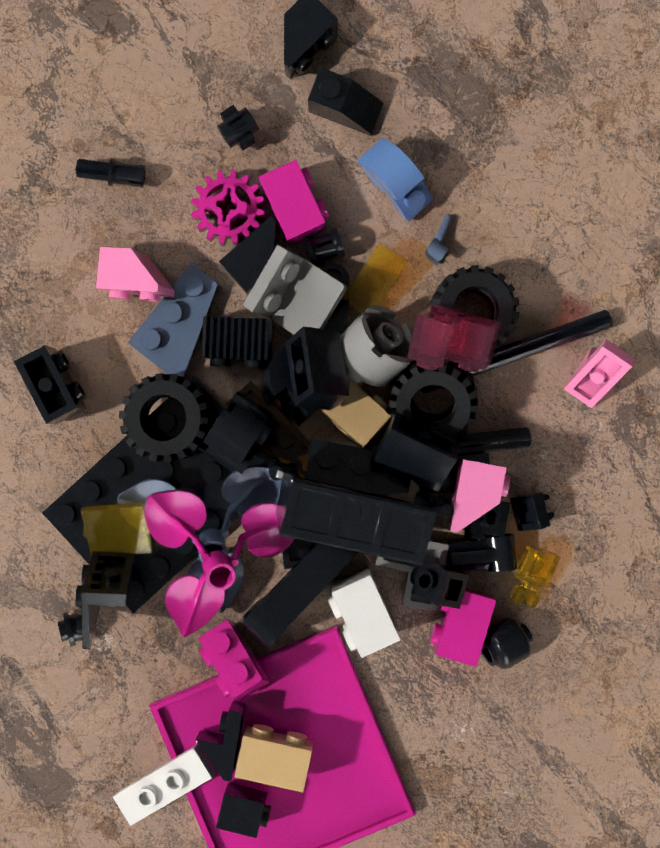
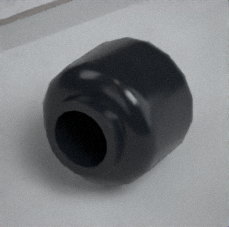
M505 618L488 627L481 653L492 667L496 665L500 669H508L529 657L531 652L530 642L533 640L532 634L524 623L518 624L512 618Z

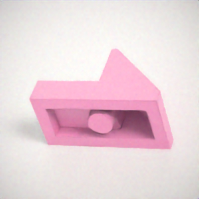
M606 339L598 349L591 348L566 384L564 390L590 408H593L632 368L635 359Z

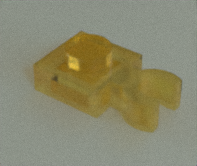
M527 545L514 577L520 580V583L512 589L510 600L520 606L523 602L534 609L539 601L538 590L540 586L548 588L560 557L551 551Z

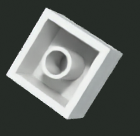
M369 566L332 582V592L328 593L330 598L328 601L336 619L343 617L345 624L342 625L344 629L343 635L351 651L357 649L360 657L363 658L400 641L396 625Z

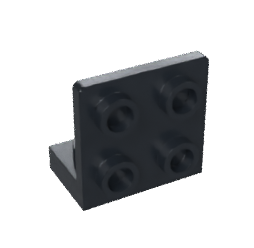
M93 551L89 565H83L82 585L77 586L75 598L76 607H82V614H78L76 623V635L82 636V649H90L100 605L105 607L126 606L135 565V553Z

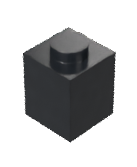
M228 782L216 828L257 838L259 826L267 827L271 806L265 804L268 792Z

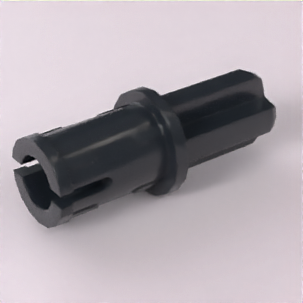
M112 158L109 163L78 159L75 171L78 178L108 181L109 186L124 184L143 188L145 184V165L124 164L115 162V159Z

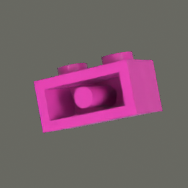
M294 160L258 177L263 192L289 246L326 229L324 219L328 218L329 215L322 199L315 200L310 188L314 186V182L307 167L300 169L297 160Z
M466 587L460 609L440 606V610L444 611L440 624H434L430 636V643L434 644L435 654L477 667L496 599L490 594Z
M226 619L198 638L202 645L199 653L208 667L214 666L220 676L216 679V682L225 697L231 696L234 700L242 701L270 682L236 623Z

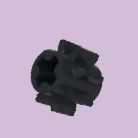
M231 105L219 113L223 122L217 125V128L230 148L239 145L243 151L256 143L253 134L259 130V127L246 107L238 111L234 105Z

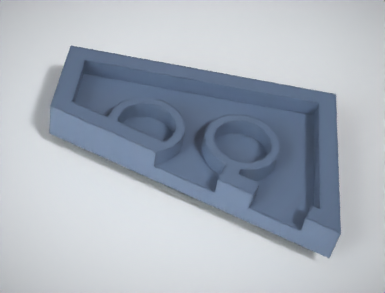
M192 263L172 286L175 290L174 297H164L128 341L131 346L166 374H174L186 378L187 369L194 356L197 342L203 329V316L209 315L219 288L215 281Z

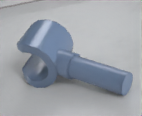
M447 215L444 216L438 233L425 251V256L436 265L439 264L449 250L441 244L452 221V218Z

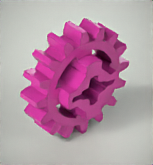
M219 170L217 171V180L213 181L209 176H206L207 186L205 188L196 186L195 189L200 198L191 199V204L198 208V210L191 213L193 220H202L196 227L200 233L209 230L206 238L210 242L217 236L221 246L226 245L227 239H232L235 246L239 244V237L244 236L246 238L250 235L249 230L251 228L256 230L260 226L256 219L265 218V212L258 209L259 206L265 204L264 197H255L260 189L257 184L248 186L250 182L248 175H244L241 180H238L236 171L232 170L229 177L225 178L222 171ZM223 188V191H221L219 194H217L216 196H211L214 192ZM238 190L243 191L248 196L251 204H247V202L241 201L238 198ZM231 199L236 210H230L225 219V214L221 207H227ZM206 212L217 216L218 228L209 222ZM241 220L246 221L240 227L233 229V226Z

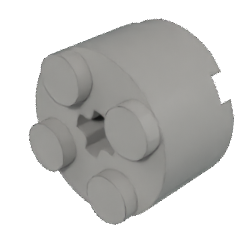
M378 305L370 306L340 335L346 374L352 381L356 383L363 381L372 386L386 387L413 362L414 357L418 354L419 344L416 335L406 322L401 326L393 319L397 314L392 310Z

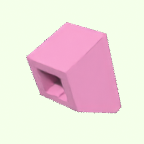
M100 247L96 288L109 292V298L130 300V295H140L139 300L160 302L161 297H174L175 290L148 255L131 248Z

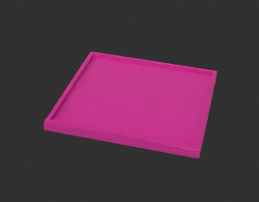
M337 624L258 657L257 660L270 682L242 701L234 700L231 696L225 697L216 682V679L220 676L215 675L151 702L149 705L171 759L197 745L196 737L201 730L225 734L219 732L221 715L223 711H229L233 701L246 703L235 771L243 735L247 726L253 727L255 724L267 725L274 729L273 732L287 735V732H298L306 735L307 740L313 741L303 793L234 777L235 771L231 782L224 781L205 755L216 774L212 779L186 793V796L208 848H339L416 815ZM228 782L268 792L265 804L271 806L267 827L259 826L257 838L216 828Z

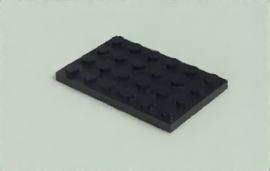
M192 375L188 380L198 385L210 401L209 407L210 410H213L211 425H214L224 408L201 382ZM168 397L149 415V425L152 431L163 439H171L178 436L186 424V412L180 401ZM126 436L42 512L88 564L90 563L93 551L135 553V565L126 606L133 614L199 553L190 537L178 548H169L158 543L151 533L138 529L125 518L118 506L117 498L120 493L139 482L148 479H163L174 485L176 490L190 491L199 496L203 501L207 517L204 525L195 531L196 534H200L202 531L210 528L221 530L227 509L231 505L223 498L221 489L227 477L233 472L200 451L199 448L195 454L182 460L165 463L161 461L155 462L149 460L146 456L141 457L135 453L137 450L134 447H129L126 443L128 439ZM254 443L253 446L259 450L248 466L268 467L271 459ZM237 510L232 514L230 525L240 517Z

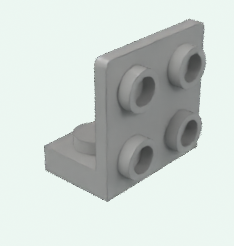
M277 245L243 306L253 313L273 319V321L294 335L303 326L323 329L347 290V286L297 253Z

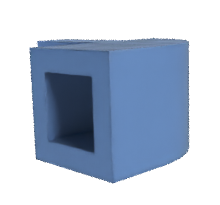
M380 139L357 160L372 184L387 194L401 217L408 222L434 200L422 181L424 176L401 149L388 140Z

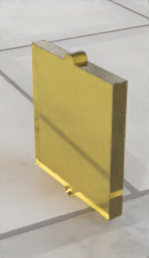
M144 503L82 507L83 536L87 537L91 556L93 551L135 554L152 553L150 534L145 520Z

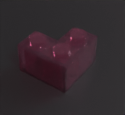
M433 304L417 315L407 358L417 361L416 364L419 367L429 370H437L438 367L443 368L449 361L459 363V368L470 372H479L480 369L486 370L492 360L501 322Z

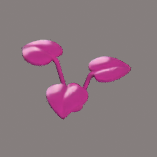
M186 490L155 492L148 496L144 510L145 520L153 538L165 547L178 548L190 537L203 559L202 569L204 573L200 576V579L191 574L183 575L173 581L166 591L165 603L167 610L183 637L203 627L221 608L225 599L224 590L231 587L235 581L236 574L233 567L239 564L238 557L245 540L248 550L261 558L274 557L286 550L295 538L279 534L276 517L277 503H259L249 508L243 514L241 524L245 533L239 535L233 554L229 557L223 551L209 553L198 535L194 532L204 525L207 517L206 507L199 496Z

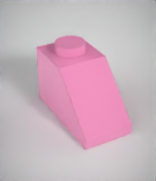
M459 459L451 501L453 514L448 517L446 529L458 533L500 504L501 496H507L510 486V476L505 475L506 467Z

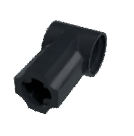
M505 533L504 537L486 535L484 540L447 542L449 545V566L455 570L463 572L487 569L488 572H505L517 569L514 534Z

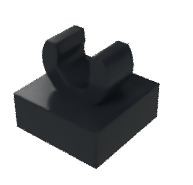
M540 492L510 498L518 531L540 530L551 526L549 520L555 515L554 512H547L544 501L550 499L548 494Z

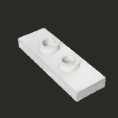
M197 744L115 793L113 799L131 826L212 779L216 773Z

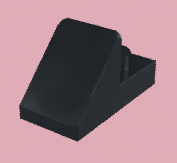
M233 701L229 711L222 712L219 732L225 734L201 730L196 737L197 744L224 781L231 782L235 771L246 703Z

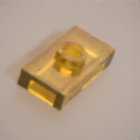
M380 242L343 297V300H349V306L360 313L370 306H379L409 261Z

